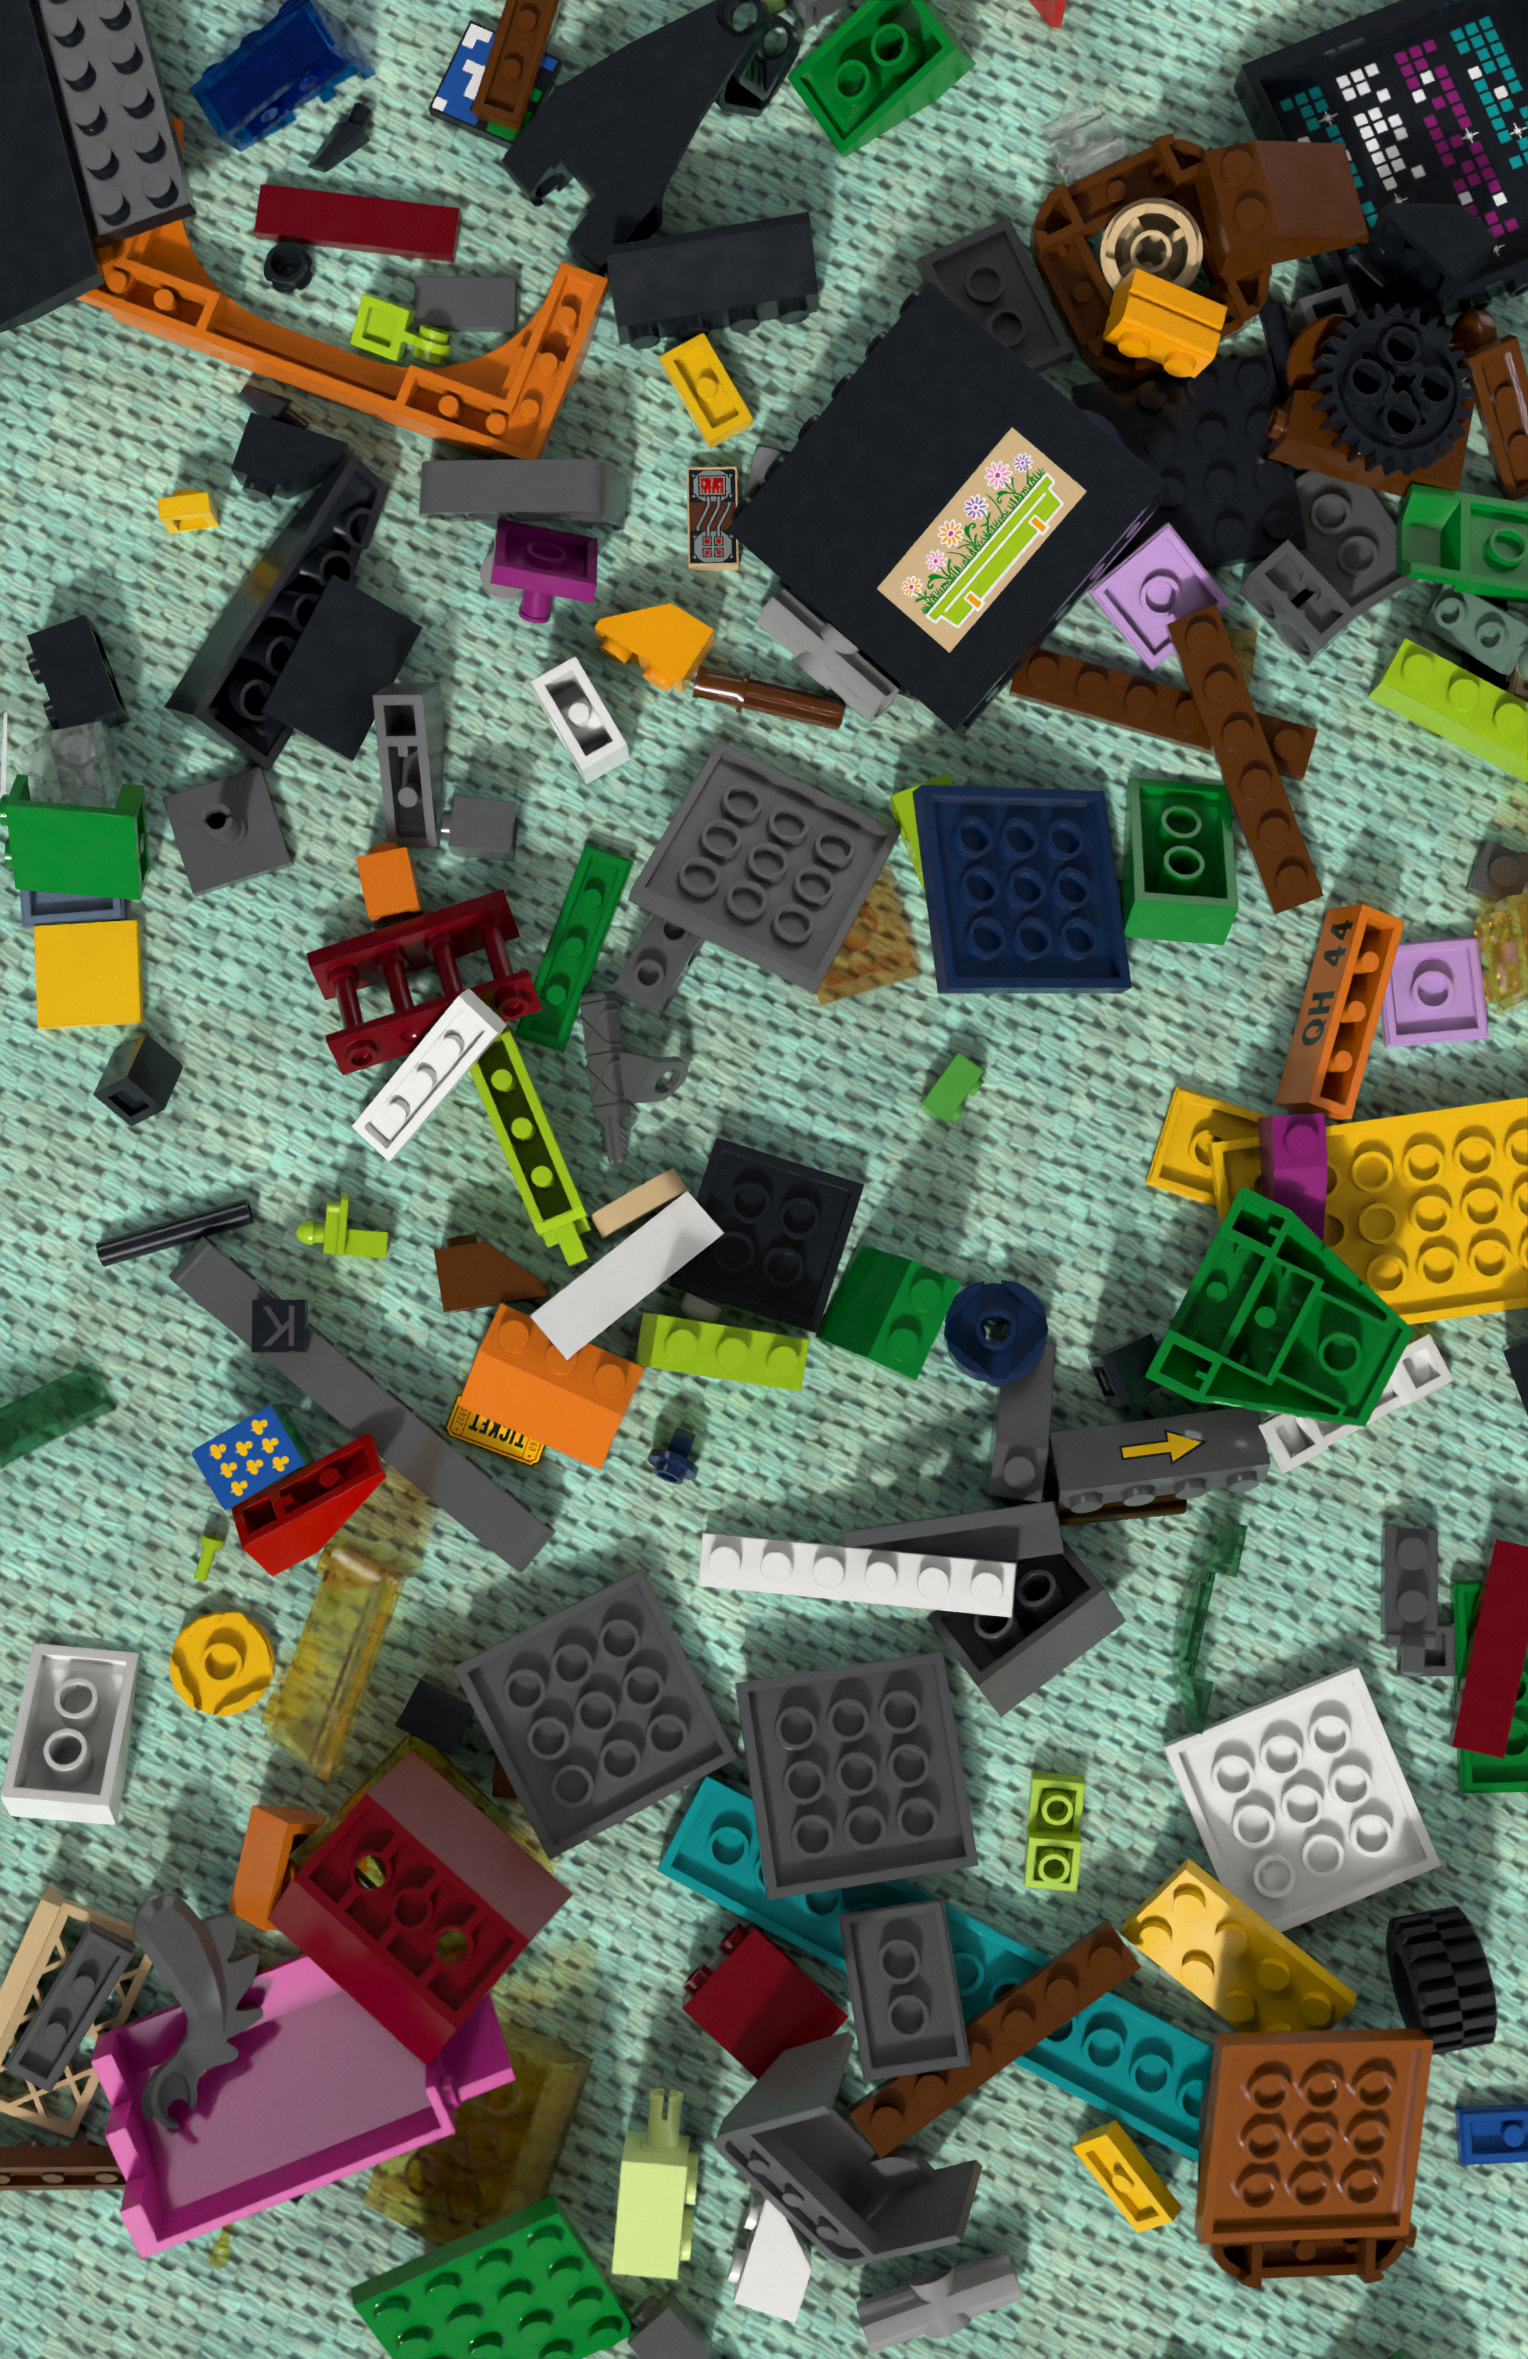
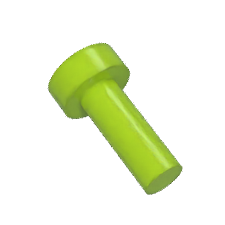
M202 1533L199 1544L204 1547L194 1574L196 1580H207L216 1550L223 1549L224 1538L209 1533Z

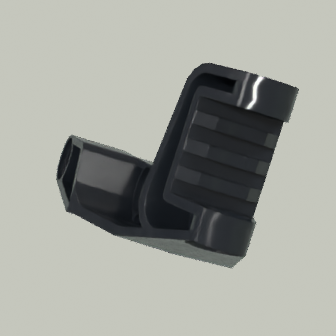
M714 0L629 43L579 75L556 87L506 152L501 166L535 207L545 204L542 199L556 189L560 192L573 178L576 179L591 197L592 201L586 207L589 213L570 235L566 245L589 272L606 278L604 274L608 271L604 246L650 239L662 226V201L665 190L712 104L715 102L722 111L758 118L779 91L796 60L801 46L800 35L796 28L782 16L770 15V10L763 0ZM744 3H753L757 8L756 22L742 31H736L733 26V15L737 7ZM775 28L785 29L788 41L784 51L775 56L767 55L764 50V40L768 32Z

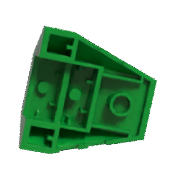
M1241 1186L1197 1270L1145 1377L1195 1402L1227 1405L1254 1411L1273 1412L1365 1427L1414 1330L1290 1209Z

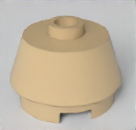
M1164 198L1137 200L1121 209L1107 226L1100 250L1102 270L1114 291L1134 267L1187 289L1200 269L1203 257V241L1196 221L1178 203Z

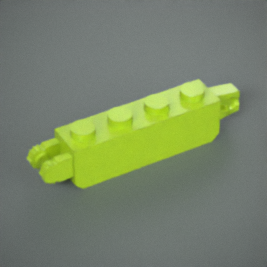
M506 1023L505 1029L472 1066L470 1073L538 1236L544 1239L547 1248L559 1244L568 1266L572 1268L590 1260L580 1234L591 1230L588 1223L590 1217L514 1033L508 1023Z

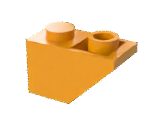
M672 603L601 618L594 627L597 641L602 643L599 649L604 655L620 665H625L630 660L645 670L642 676L650 684L664 692H668L672 686L683 693L715 644L714 629Z

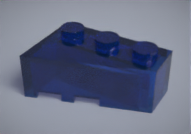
M288 0L281 6L278 15L260 30L247 34L235 51L223 61L209 66L203 72L202 78L189 89L219 139L242 152L296 121L292 111L318 96L323 104L337 97L333 87L360 73L365 81L375 75L376 72L344 22L316 0Z

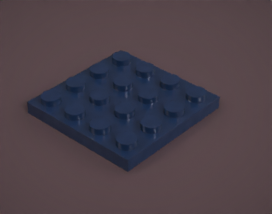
M920 785L912 792L938 994L1123 993L1132 988L1104 791Z

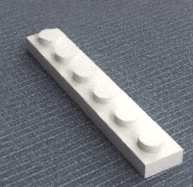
M703 1533L698 1586L1012 1617L1017 1563Z

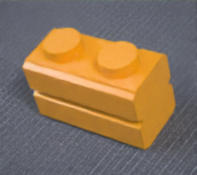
M1134 267L1114 291L1109 310L1110 315L1107 319L1102 339L1117 345L1118 350L1127 357H1145L1164 365V370L1172 376H1191L1195 378L1213 361L1217 353L1221 336L1219 333L1223 328L1227 307Z

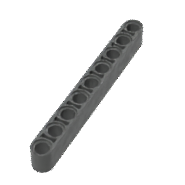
M202 1235L168 1276L177 1286L252 1348V1300L282 1299L272 1290L268 1292L255 1282L256 1277L232 1257L228 1259L215 1248L217 1246L216 1243ZM311 1323L308 1324V1353H258L356 1437L360 1438L370 1433L375 1439L381 1458L517 1571L523 1572L556 1533L549 1523L543 1524L531 1514L532 1509L508 1489L504 1491L491 1480L493 1476L468 1455L463 1457L452 1448L453 1443L429 1422L424 1424L412 1414L414 1410L389 1389L385 1391L372 1380L374 1376L350 1356L346 1358L333 1348L335 1343Z

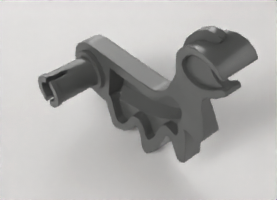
M157 1893L145 1899L137 1908L133 1917V1933L147 1957L185 2010L188 2021L186 2034L174 2054L153 2072L151 2078L145 2084L141 2096V2110L150 2123L155 2116L163 2126L179 2129L180 2126L176 2119L167 2114L169 2104L176 2099H182L187 2102L190 2109H196L198 2077L206 2069L235 2060L239 2055V2051L227 2039L239 2034L263 2017V2009L257 2004L236 2007L254 1981L260 1955L255 1950H249L236 1958L229 1959L234 1949L237 1932L234 1918L227 1911L199 1919L190 1906L179 1896L171 1893Z

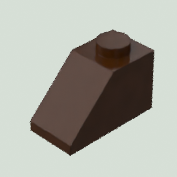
M476 1234L445 1239L447 1248L434 1250L443 1311L445 1313H455L496 1306L501 1303L508 1304L551 1296L549 1285L486 1241L478 1243Z

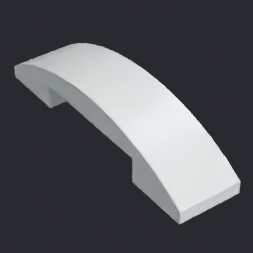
M1430 1334L1407 1344L1366 1425L1402 1405L1410 1404L1454 1380ZM1279 1413L1258 1425L1282 1473H1286L1329 1449L1328 1446L1362 1428L1360 1426Z

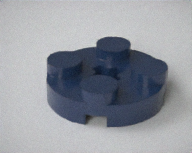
M1001 1280V1284L990 1283L986 1285L982 1281L966 1287L953 1299L945 1318L944 1343L952 1362L967 1376L977 1381L986 1382L992 1387L1007 1386L1011 1381L1029 1374L1036 1368L1045 1354L1048 1340L1045 1310L1036 1295L1026 1287L1006 1280ZM988 1322L994 1326L999 1325L1001 1322L1008 1325L1005 1330L1007 1339L1003 1341L995 1340L993 1342L987 1340V1331L983 1326Z

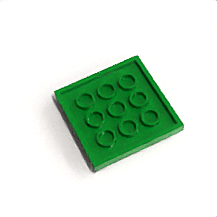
M555 2195L351 2287L354 2309L392 2359H582L600 2350L614 2347L619 2341L628 2338L629 2332L634 2329V2323L630 2320V2310Z

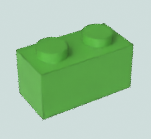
M958 1052L921 1103L920 1108L944 1125L949 1120L956 1123L966 1108L961 1104L968 1094L974 1097L985 1082L980 1078L984 1070Z

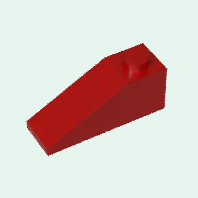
M367 1433L232 1507L231 1510L241 1548L272 1577L318 1553L386 1478L374 1437Z

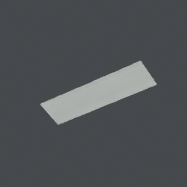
M686 1191L531 1314L530 1317L566 1359H569L723 1235L724 1232L692 1195Z

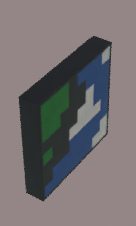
M470 20L429 106L430 116L509 149L521 133L475 118L472 114L473 104L496 31ZM547 53L522 131L547 100L562 69L561 59Z

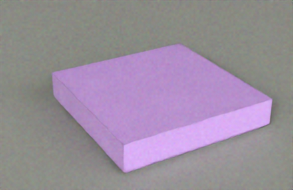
M1169 523L1161 526L1087 591L1149 670L1156 668L1174 652L1165 625L1213 605L1217 606L1220 613L1231 604L1230 600Z
M1478 936L1399 943L1380 1012L1384 1048L1489 1038Z

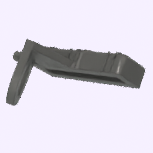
M599 991L582 995L579 999V1008L581 1009L580 1018L583 1025L585 1059H587L586 1069L589 1075L591 1091V1110H593L594 1120H603L604 1128L600 1133V1137H603L601 1140L603 1145L602 1151L608 1157V1162L614 1165L616 1163H623L625 1161V1154L628 1152L627 1148H629V1145L626 1142L628 1137L625 1135L627 1130L621 1124V1117L631 1116V1102L633 1104L648 1103L667 1099L684 1083L688 1074V1066L681 1058L676 1056L651 1057L624 1052L617 994L615 991ZM675 1069L673 1078L665 1086L655 1089L659 1078L666 1072Z

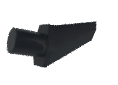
M355 103L346 122L335 123L334 128L307 166L326 173L368 143L370 138L365 133V129L373 115L372 111L363 104Z
M246 384L238 395L258 415L303 429H307L310 422L290 408L293 401L289 398Z

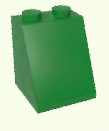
M858 1243L815 1337L908 1381H916L961 1282L911 1259Z

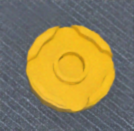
M218 1610L197 1617L181 1630L175 1641L172 1655H170L169 1671L174 1689L188 1706L197 1711L201 1710L206 1714H213V1716L226 1717L247 1710L264 1696L274 1678L276 1656L271 1638L257 1621L241 1612Z

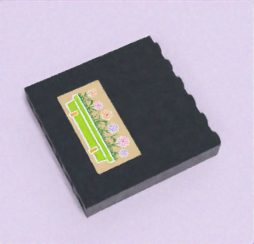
M929 281L922 291L917 289L907 297L899 311L901 317L888 333L883 331L872 340L865 352L866 360L854 374H846L837 383L831 394L833 400L820 416L815 414L805 422L798 433L797 438L799 442L787 456L781 455L770 465L764 476L766 482L755 496H748L738 504L731 516L733 522L727 531L947 726L960 736H963L1168 498L1171 492L1167 483Z

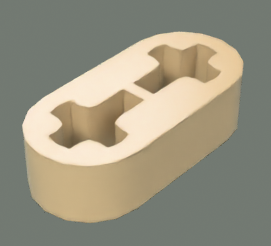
M673 1168L593 1213L590 1218L601 1238L606 1239L672 1202L688 1190L677 1170Z

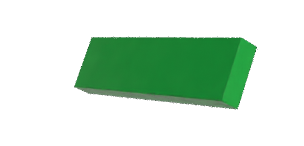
M585 844L533 983L542 1010L522 1016L515 1036L564 1053L580 1011L579 999L587 992L632 871L633 860Z

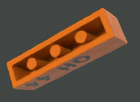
M1365 904L1327 910L1275 1105L1298 1114L1324 1113L1325 1120L1352 1119L1405 921Z

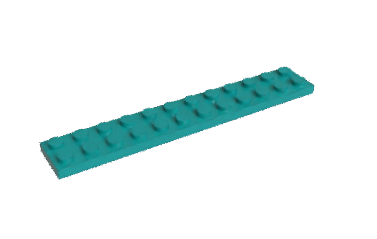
M710 1774L704 1776L657 1866V1871L845 1973L847 1972L838 1921L839 1913L939 1898L910 1881L900 1878L767 1900L752 1798ZM944 1900L965 2023L1052 1958ZM1110 1990L1012 2062L1198 2162L1200 2102L1207 2085L1208 2073L1212 2069L1214 2045Z

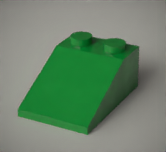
M867 0L787 78L840 155L845 158L938 100L976 63L932 0Z
M1139 778L1128 779L1120 894L1125 937L1224 945L1239 908L1231 802L1225 785Z

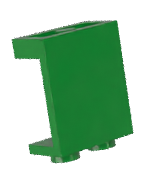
M17 774L10 794H3L0 800V824L8 826L9 837L5 844V865L7 868H13L15 889L141 900L150 867L144 786L123 784L115 808L30 801L28 775Z

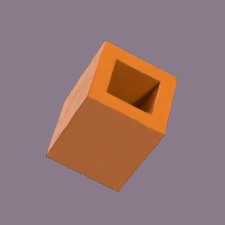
M384 843L370 847L368 855L356 857L368 918L375 926L425 914L414 859L407 847L399 848L397 843Z

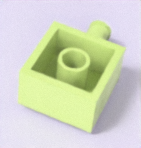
M665 2088L650 2090L647 2132L627 2131L621 2162L612 2274L678 2279L679 2260L690 2261L694 2208L684 2207V2204L695 2205L699 2154L689 2153L690 2136L679 2135L682 2102L684 2100V2093L681 2091L670 2089L668 2111L664 2112Z

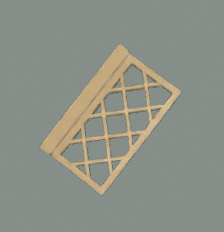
M46 1886L0 1988V2072L6 2070L3 2068L6 2062L4 2058L10 2044L14 2049L19 2040L16 2032L19 2024L32 2019L44 1999V1994L39 1984L42 1974L63 1966L72 1953L68 1952L61 1934L68 1916L88 1924L92 1921L123 1939L137 1942L133 1933V1924L65 1898V1893ZM56 1945L60 1957L48 1962ZM145 1953L140 1964L124 1970L115 1985L121 2001L118 2013L97 2022L94 2020L85 2036L92 2034L95 2044L98 2035L101 2034L100 2030L111 2025L110 2030L125 2025L152 1965V1962ZM134 1976L126 1993L122 1981ZM34 1995L38 2006L26 2011ZM71 2062L68 2063L64 2070L65 2075L59 2078L53 2090L67 2084L70 2085L77 2105L69 2121L48 2112L42 2095L48 2092L27 2080L25 2081L29 2088L28 2091L14 2097L0 2094V2112L74 2139L99 2083L98 2076L92 2064L74 2071ZM90 2075L83 2091H81L78 2080ZM33 2099L36 2107L25 2102Z

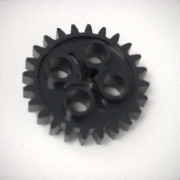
M1395 303L1386 312H1384L1380 304H1375L1366 313L1361 309L1356 311L1346 321L1343 320L1331 331V336L1319 346V350L1323 355L1314 361L1311 366L1321 375L1309 384V389L1322 393V397L1311 406L1312 410L1326 411L1328 416L1320 424V431L1334 428L1337 435L1333 439L1331 447L1336 448L1346 443L1350 447L1346 460L1349 463L1360 455L1365 456L1364 467L1366 472H1370L1380 463H1382L1384 475L1388 477L1400 468L1405 476L1410 475L1420 467L1423 470L1437 462L1438 458H1442L1454 449L1452 443L1466 433L1461 424L1473 415V412L1463 406V404L1475 396V391L1462 387V382L1473 373L1469 369H1458L1456 364L1466 354L1465 351L1456 350L1450 352L1447 346L1453 338V333H1446L1439 338L1435 334L1438 319L1434 317L1426 325L1420 324V309L1418 308L1412 310L1404 318L1400 303ZM1388 348L1394 353L1396 360L1390 355ZM1353 380L1360 384L1363 393L1356 388ZM1422 388L1427 391L1430 399L1424 395ZM1388 419L1396 427L1397 433L1391 429L1390 425L1388 424Z

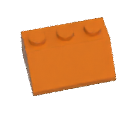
M501 1303L477 1352L458 1406L601 1470L643 1379L645 1368L590 1343H587L569 1359H566L529 1315Z

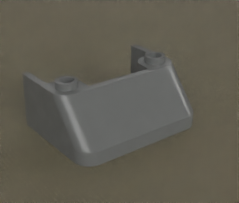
M848 2031L783 2051L722 2120L715 2139V2147L719 2154L831 2260L848 2266H860L963 2242L982 2165L975 2159L935 2170L917 2150L908 2146H897L880 2159L872 2146L833 2109L855 2039Z

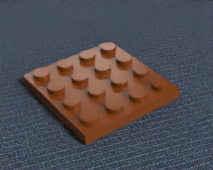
M1420 2028L1215 2034L1194 2232L1200 2243L1408 2236L1434 2039L1424 2034Z

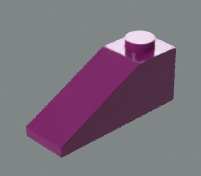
M1325 1114L1258 1118L1263 1197L1290 1209L1323 1242L1328 1170Z

